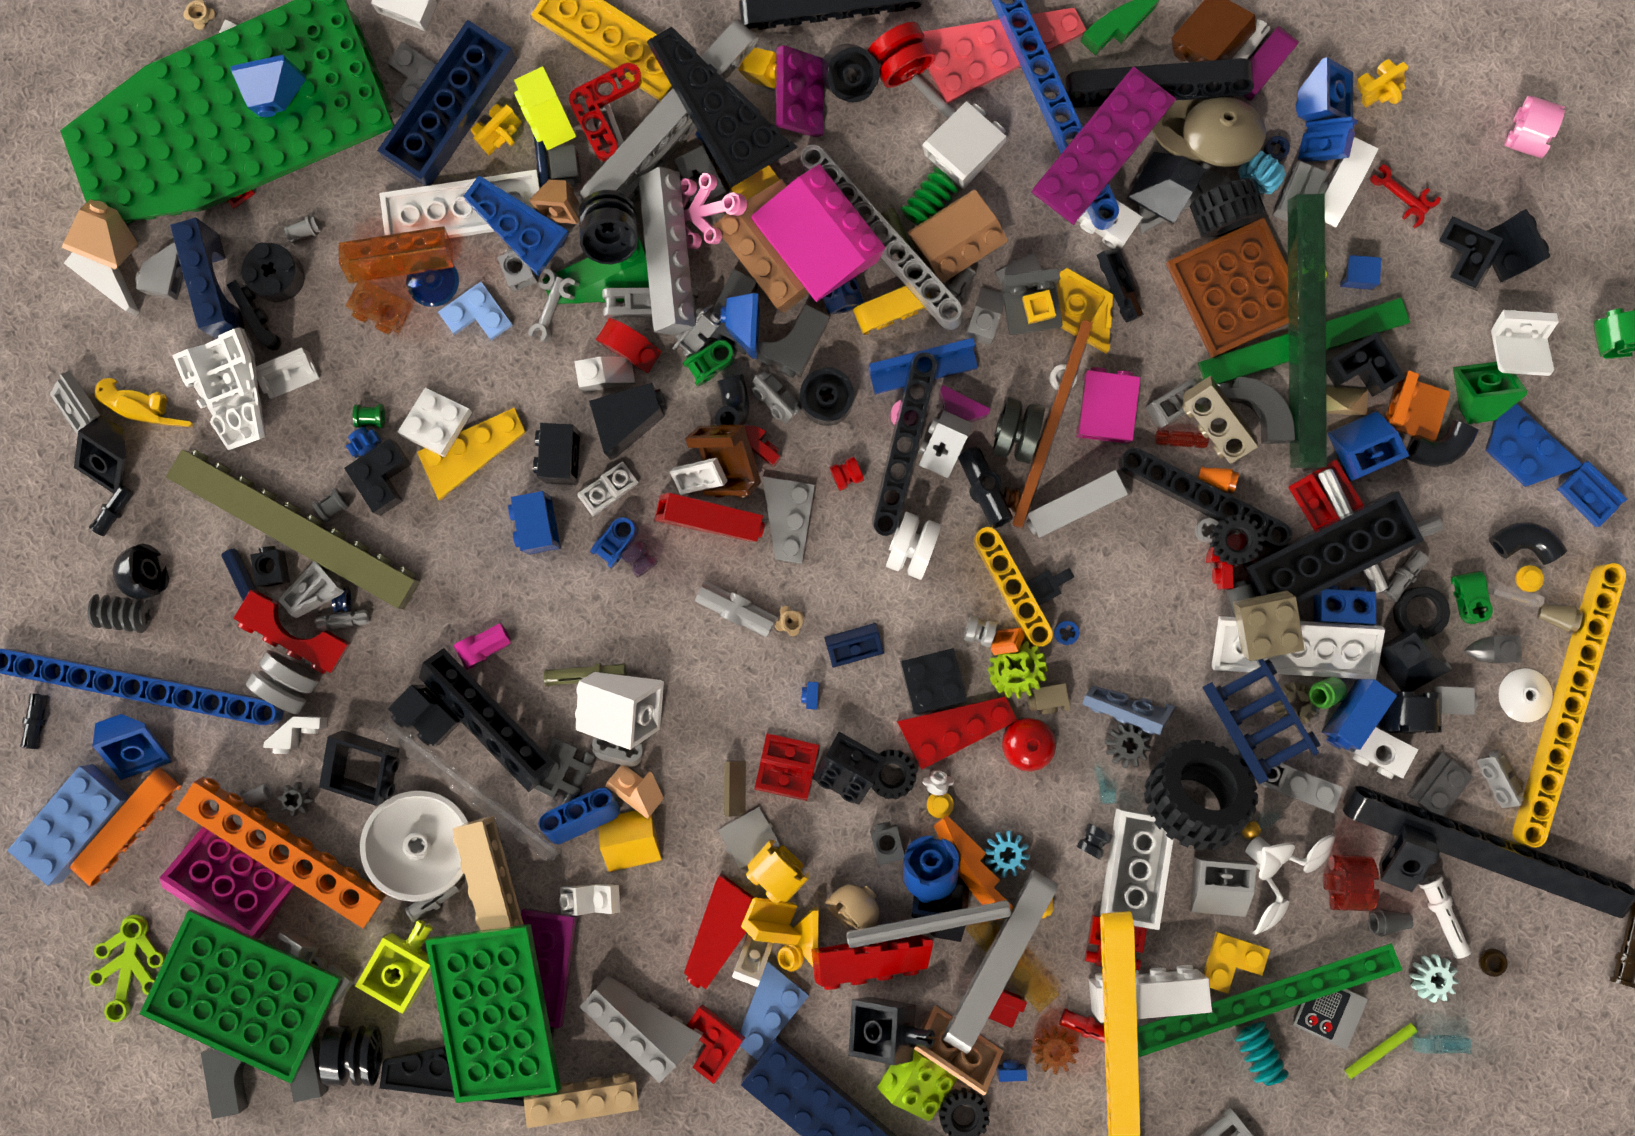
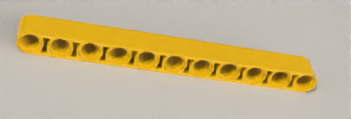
M1617 563L1598 565L1591 571L1580 606V610L1583 611L1582 622L1579 629L1572 633L1551 707L1524 790L1525 794L1523 796L1525 800L1521 802L1522 805L1519 807L1512 834L1516 842L1521 845L1540 847L1547 840L1626 580L1625 569ZM1606 570L1611 576L1609 582L1605 579ZM1598 596L1603 600L1601 608L1597 604ZM1591 621L1595 625L1594 633H1591L1589 629ZM1583 647L1587 649V657L1585 659L1581 655ZM1576 672L1580 677L1579 683L1577 685L1574 683L1573 676ZM1568 698L1572 702V707L1569 711L1565 706ZM1560 724L1564 727V733L1561 737L1557 731ZM1553 749L1556 752L1554 762L1550 760V753ZM1546 775L1548 777V785L1544 788L1542 786V779ZM1536 802H1539L1541 808L1539 813L1536 814L1534 812V805ZM1531 827L1533 835L1531 839L1527 840L1526 831Z
M1131 911L1101 913L1108 1136H1140L1133 917Z

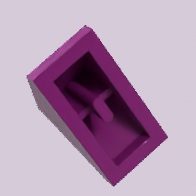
M944 385L940 389L939 396L944 410L964 420L974 422L984 419L991 410Z

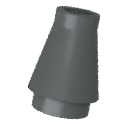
M1376 909L1375 912L1369 914L1368 923L1373 934L1383 937L1405 929H1412L1413 918L1408 912L1401 913Z

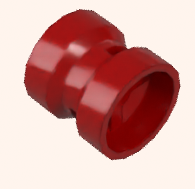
M854 456L846 459L844 465L835 464L829 467L839 491L846 489L851 482L858 484L864 481Z

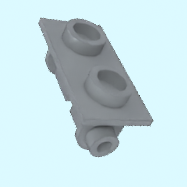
M713 304L704 309L699 307L694 312L696 327L677 334L675 338L678 341L672 348L673 350L681 346L684 349L683 354L687 357L699 352L707 342L700 333L710 338L721 325V316L716 312H710L714 306Z
M764 371L759 376H755L749 387L757 400L763 401L770 408L772 415L777 420H781L787 425L792 416H796L802 410L799 406L800 403L788 391L784 392L781 396L777 393L783 386L771 373L768 374Z
M1499 750L1489 753V757L1477 759L1476 761L1481 768V773L1489 783L1494 793V798L1501 808L1521 806V802L1525 800L1523 796L1525 792L1520 787L1515 776L1508 778L1507 774L1512 770L1505 759V755L1500 754Z

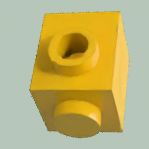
M754 47L741 62L738 70L749 82L775 89L776 53Z

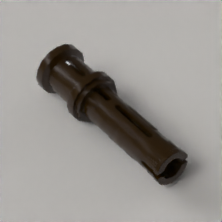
M1635 902L1630 908L1621 951L1615 954L1617 963L1614 976L1610 977L1609 980L1635 988Z

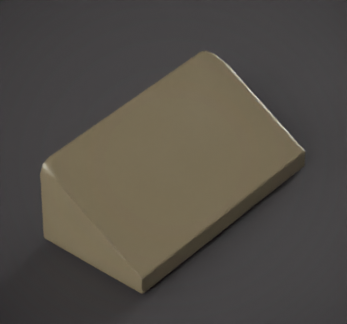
M727 760L724 763L725 817L746 814V761Z

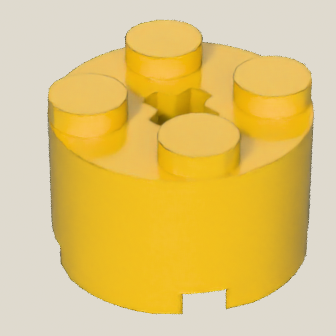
M771 839L748 863L749 871L746 873V876L753 884H760L767 891L766 895L773 903L779 904L781 901L788 902L810 878V874L807 872L804 875L801 871L804 867L802 862L785 846L781 845L779 848L774 846L773 844L776 841Z

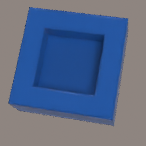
M808 682L807 687H802L801 703H806V709H817L819 682Z
M1004 1060L1003 1065H998L996 1068L999 1082L1027 1081V1070L1024 1064H1019L1018 1060Z

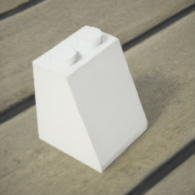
M967 101L922 145L924 155L963 190L1006 143V135H1004L1006 130L998 122L994 121L991 123L984 117L986 113L980 106L975 103L970 105Z
M593 672L580 680L577 686L576 730L631 750L660 730L664 681Z

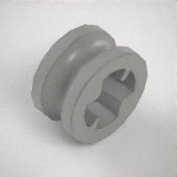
M1207 518L1198 522L1195 527V535L1198 540L1204 543L1212 542L1210 535L1205 537L1202 534L1204 529L1201 528L1203 525H1212L1214 527L1218 524V521Z

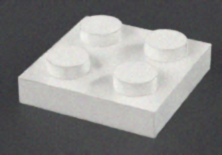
M424 388L399 428L398 433L400 436L445 457L472 412L469 408Z

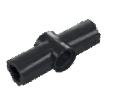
M973 447L962 452L958 459L971 485L969 490L970 497L980 504L990 527L998 528L1010 522L1013 516L1000 491L1001 478L990 470L980 448Z

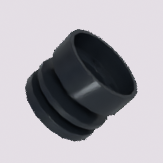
M601 190L587 196L580 205V246L583 253L589 259L600 264L612 265L623 262L630 258L637 249L636 210L633 202L625 194L615 190Z
M349 1026L327 1027L321 1042L319 1056L322 1084L325 1086H344L349 1078L354 1086H360L362 1082L365 1086L376 1084L383 1055L380 1028L378 1026H369L366 1029L364 1026H358L355 1028L354 1033H352Z

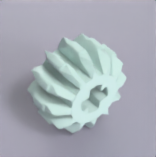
M1433 954L1430 959L1425 955L1421 956L1422 965L1416 962L1412 963L1414 968L1418 970L1417 973H1409V977L1416 979L1411 984V987L1418 990L1419 997L1423 999L1428 997L1429 1001L1435 1003L1438 998L1442 1001H1447V992L1456 994L1455 990L1451 987L1452 984L1460 982L1453 977L1458 971L1455 967H1450V960L1446 958L1440 959V956ZM1436 975H1438L1437 981L1433 980V982H1431V977H1436Z

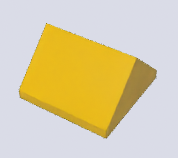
M637 810L619 814L614 820L598 827L599 848L609 872L662 860L652 814L647 819Z

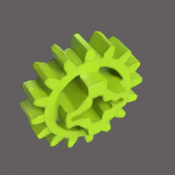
M1028 641L1023 646H1020L1019 652L998 654L997 658H990L992 666L988 668L991 676L989 679L992 685H995L999 693L1004 691L1008 698L1015 693L1017 698L1021 699L1023 692L1031 696L1030 689L1034 687L1039 690L1040 685L1038 682L1046 681V676L1043 673L1048 671V667L1044 663L1046 659L1043 653H1040L1037 646L1031 648Z

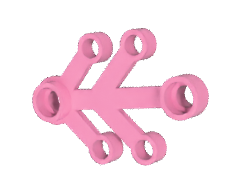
M703 173L699 178L700 189L689 209L684 210L685 222L691 221L704 233L706 243L718 244L722 239L721 230L714 228L704 217L723 212L740 216L747 208V200L744 195L732 192L727 194L722 201L704 205L711 190H714L717 186V178L714 174ZM684 178L681 180L683 209L689 197L694 195L697 190V184L692 179ZM685 225L687 248L698 249L702 243L701 236L698 233H693Z

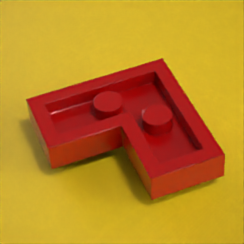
M702 1004L687 1025L692 1030L696 1028L704 1033L699 1040L706 1045L692 1068L715 1084L746 1037Z

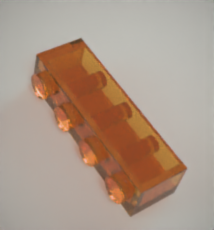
M445 226L339 242V265L349 284L454 267L453 247Z

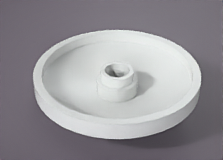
M408 791L397 794L380 804L365 823L360 839V856L363 868L371 882L379 890L395 899L417 902L438 897L451 889L464 874L461 870L459 850L453 840V828L468 821L453 802L439 794L428 791Z

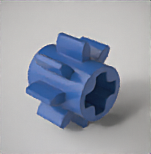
M362 427L348 436L351 443L347 444L346 447L352 457L357 458L377 447L382 440L373 429L368 431L366 427Z

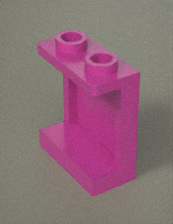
M1092 367L1091 370H1087L1083 374L1084 386L1076 437L1129 444L1133 441L1140 377L1133 376V372L1117 371V374L1106 373L1107 369Z

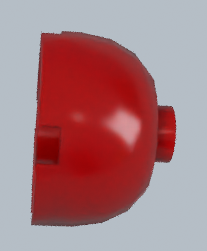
M1023 718L1008 726L1003 734L1002 749L1004 756L1012 766L1021 771L1033 772L1041 770L1051 762L1056 751V740L1054 733L1047 724L1039 719Z

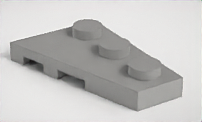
M762 476L775 560L802 564L815 485Z

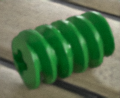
M934 167V173L931 172L927 175L928 181H922L921 189L914 191V197H910L907 200L908 206L904 205L901 207L904 216L917 226L929 219V215L933 216L937 213L934 209L935 207L942 210L945 208L941 200L951 201L948 191L958 192L953 180L938 168Z

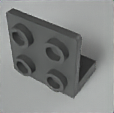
M1059 268L1004 276L1001 285L1009 335L1060 329L1062 327L1057 283L1060 280ZM1050 290L1056 317L1028 324L1022 297Z

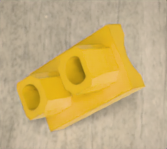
M1387 59L1378 66L1377 74L1380 77L1374 79L1369 73H1365L1358 78L1356 87L1362 94L1361 102L1365 108L1378 100L1381 103L1388 100L1391 104H1397L1402 100L1401 91L1406 89L1404 73L1408 70V65L1404 61L1396 65L1390 59Z
M495 104L489 110V116L492 119L486 125L482 122H477L471 128V132L474 135L473 139L488 156L497 148L499 149L505 142L510 147L515 144L511 136L517 131L522 122L507 104L504 107Z

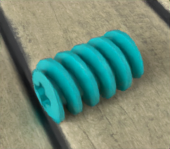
M1260 1021L1242 1029L1240 1034L1234 1039L1236 1042H1245L1240 1046L1239 1050L1240 1052L1249 1051V1054L1244 1057L1245 1062H1254L1249 1067V1072H1259L1253 1078L1254 1082H1263L1266 1086H1271L1284 1081L1289 1076V1072L1283 1069L1285 1065L1283 1060L1278 1059L1280 1053L1277 1049H1274L1275 1042L1269 1038L1270 1031L1264 1028L1266 1023Z

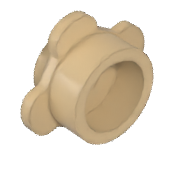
M195 0L187 5L183 16L187 21L194 23V27L197 30H203L205 24L215 18L216 13L212 8L205 6L203 0Z
M789 606L781 607L779 620L775 622V629L777 631H786L790 636L798 635L799 629L803 624L804 614L801 611L791 610Z

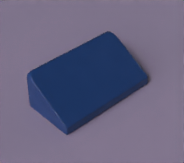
M876 623L824 637L832 668L884 654Z

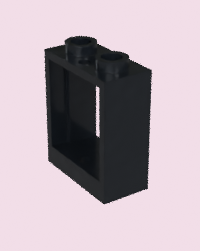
M343 730L327 737L319 788L378 806L387 799H390L394 794L395 784L393 782L395 772L400 764L398 758L400 748ZM349 747L382 757L376 788L344 778Z

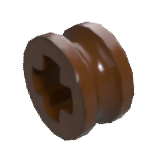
M1005 487L1003 497L1012 512H1016L1019 504L1020 489L1016 488L1012 491L1010 487Z

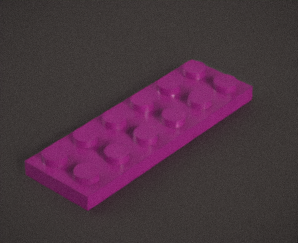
M1133 66L1035 185L1031 193L1071 224L1075 225L1175 103L1176 98Z

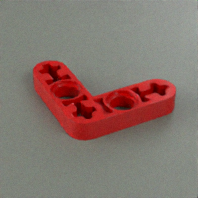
M633 63L622 64L575 88L569 95L571 108L596 156L605 162L618 149V144L600 108L640 87L642 75L638 66ZM630 72L631 75H634V81L630 82L628 79H625V73ZM616 77L618 78V81L621 84L622 88L618 89L616 81L614 80V78ZM601 84H612L613 91L609 95L600 94L598 89ZM579 96L586 99L585 101L589 109L586 113L581 104L578 103L577 98ZM592 118H597L601 121V126L596 131H590L586 127L587 122ZM602 135L607 145H612L610 146L611 151L609 153L602 150V145L598 139Z

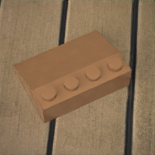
M781 179L747 200V208L742 215L726 214L713 226L721 230L723 239L775 307L782 313H785L808 295L809 292L751 219V216L787 187Z

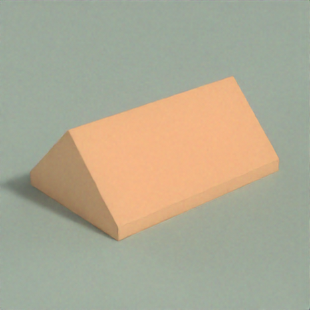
M935 1005L920 1027L921 1029L934 1031L935 1037L928 1036L929 1039H935L934 1045L931 1048L914 1045V1049L982 1095H985L1003 1050L981 1035L978 1036L968 1054L942 1040L952 1016Z

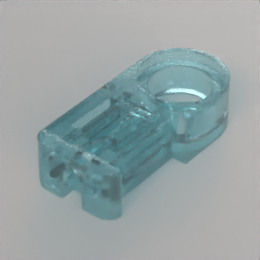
M1417 1035L1412 1036V1050L1415 1052L1471 1054V1039L1464 1035H1426L1427 1038L1417 1037Z

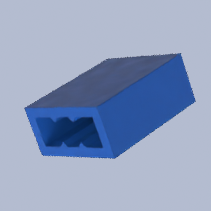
M1357 679L1346 695V698L1341 702L1322 730V733L1328 737L1326 741L1339 750L1341 747L1347 751L1349 749L1361 750L1397 695L1375 679Z

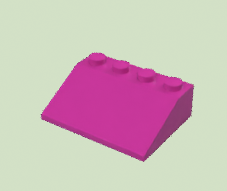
M820 164L796 178L751 216L756 226L816 302L876 264L886 248Z
M204 827L200 829L160 876L162 888L198 912L257 939L261 937L295 887L288 880Z

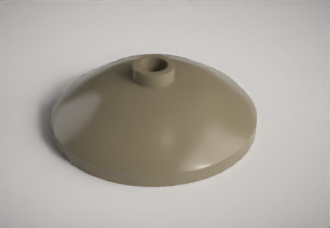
M1217 97L1206 99L1190 110L1184 123L1183 135L1188 148L1199 159L1212 165L1231 167L1250 161L1260 152L1265 141L1266 128L1260 114L1246 102L1231 97Z

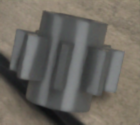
M296 782L294 789L290 785L284 786L285 793L283 796L277 797V799L282 800L283 806L280 810H291L290 815L292 817L297 816L299 810L302 813L309 812L307 804L315 801V799L309 796L312 788L302 789L301 782ZM298 794L297 804H293L294 795Z

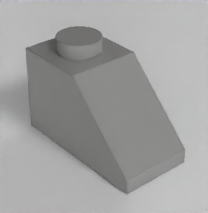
M175 242L142 263L141 269L136 274L137 290L147 295L177 300L183 272Z
M981 287L965 335L966 338H974L975 341L991 345L1004 307L1002 293Z

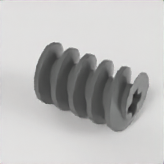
M95 594L89 601L87 614L90 625L93 628L124 629L129 632L143 633L150 625L154 607L152 600H146L143 605L142 600L136 598L132 604L131 598L128 597L121 601L119 596H114L111 601L109 595L102 596L100 600L99 594Z

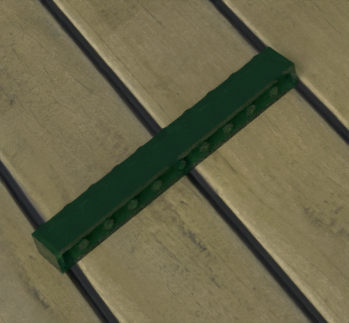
M1297 194L1287 200L1289 409L1293 417L1295 440L1290 442V468L1327 467L1324 194Z

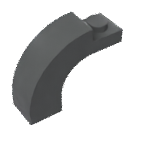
M1238 377L1232 381L1233 388H1230V384H1218L1230 402L1244 404L1256 413L1261 426V444H1288L1295 440L1291 411L1282 396L1272 387L1259 380L1247 377Z

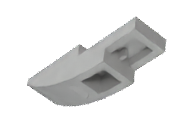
M1236 748L1233 756L1237 755L1242 759L1241 764L1244 767L1247 766L1238 748ZM1254 753L1257 760H1259L1260 758H1263L1265 760L1267 758L1260 754ZM1283 763L1270 769L1271 772L1266 774L1269 780L1261 784L1264 787L1334 813L1343 790L1341 786L1304 773ZM1251 774V775H1250V778H1251V779H1254L1255 782L1257 783V781H1256V779L1254 778L1253 774Z

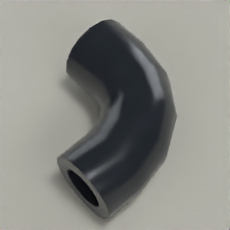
M743 374L717 381L723 407L716 413V425H745L749 415V397Z
M1453 420L1446 435L1440 440L1434 441L1421 435H1416L1406 449L1409 454L1406 459L1429 467L1452 464L1466 454L1473 444L1479 429Z
M1532 522L1514 523L1499 530L1489 538V542L1496 552L1505 559L1521 549H1529L1536 554L1543 565H1547L1568 551L1562 541L1552 531Z

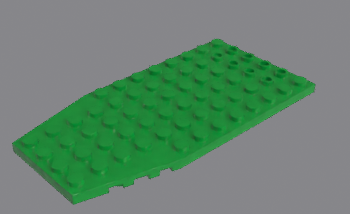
M293 0L144 66L66 125L60 132L86 203L90 199L101 201L108 207L116 209L125 224H128L134 220H152L158 216L181 215L182 212L204 211L387 132L395 124L390 114L394 111L363 29L358 17L350 10L347 0ZM284 55L305 74L306 81L285 111L277 112L272 117H260L247 107L232 74L231 66Z

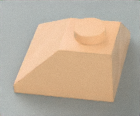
M90 199L79 209L62 248L117 269L136 249L138 243L116 209L108 207L101 201Z

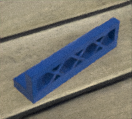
M974 338L870 363L868 371L874 394L904 388L911 359L920 352L930 353L935 357L937 369L934 380L978 369L974 353ZM926 357L919 358L916 365L917 369L922 373L927 372L930 368L929 359Z

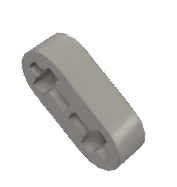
M594 737L592 750L597 758L628 767L636 766L641 762L643 755L641 744L633 748L635 749V754L628 758L626 757V752L629 749L609 742V747L602 751L600 750V745L605 740Z

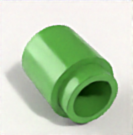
M1329 677L1313 684L1309 691L1310 702L1322 709L1342 702L1347 695L1346 685L1337 677Z

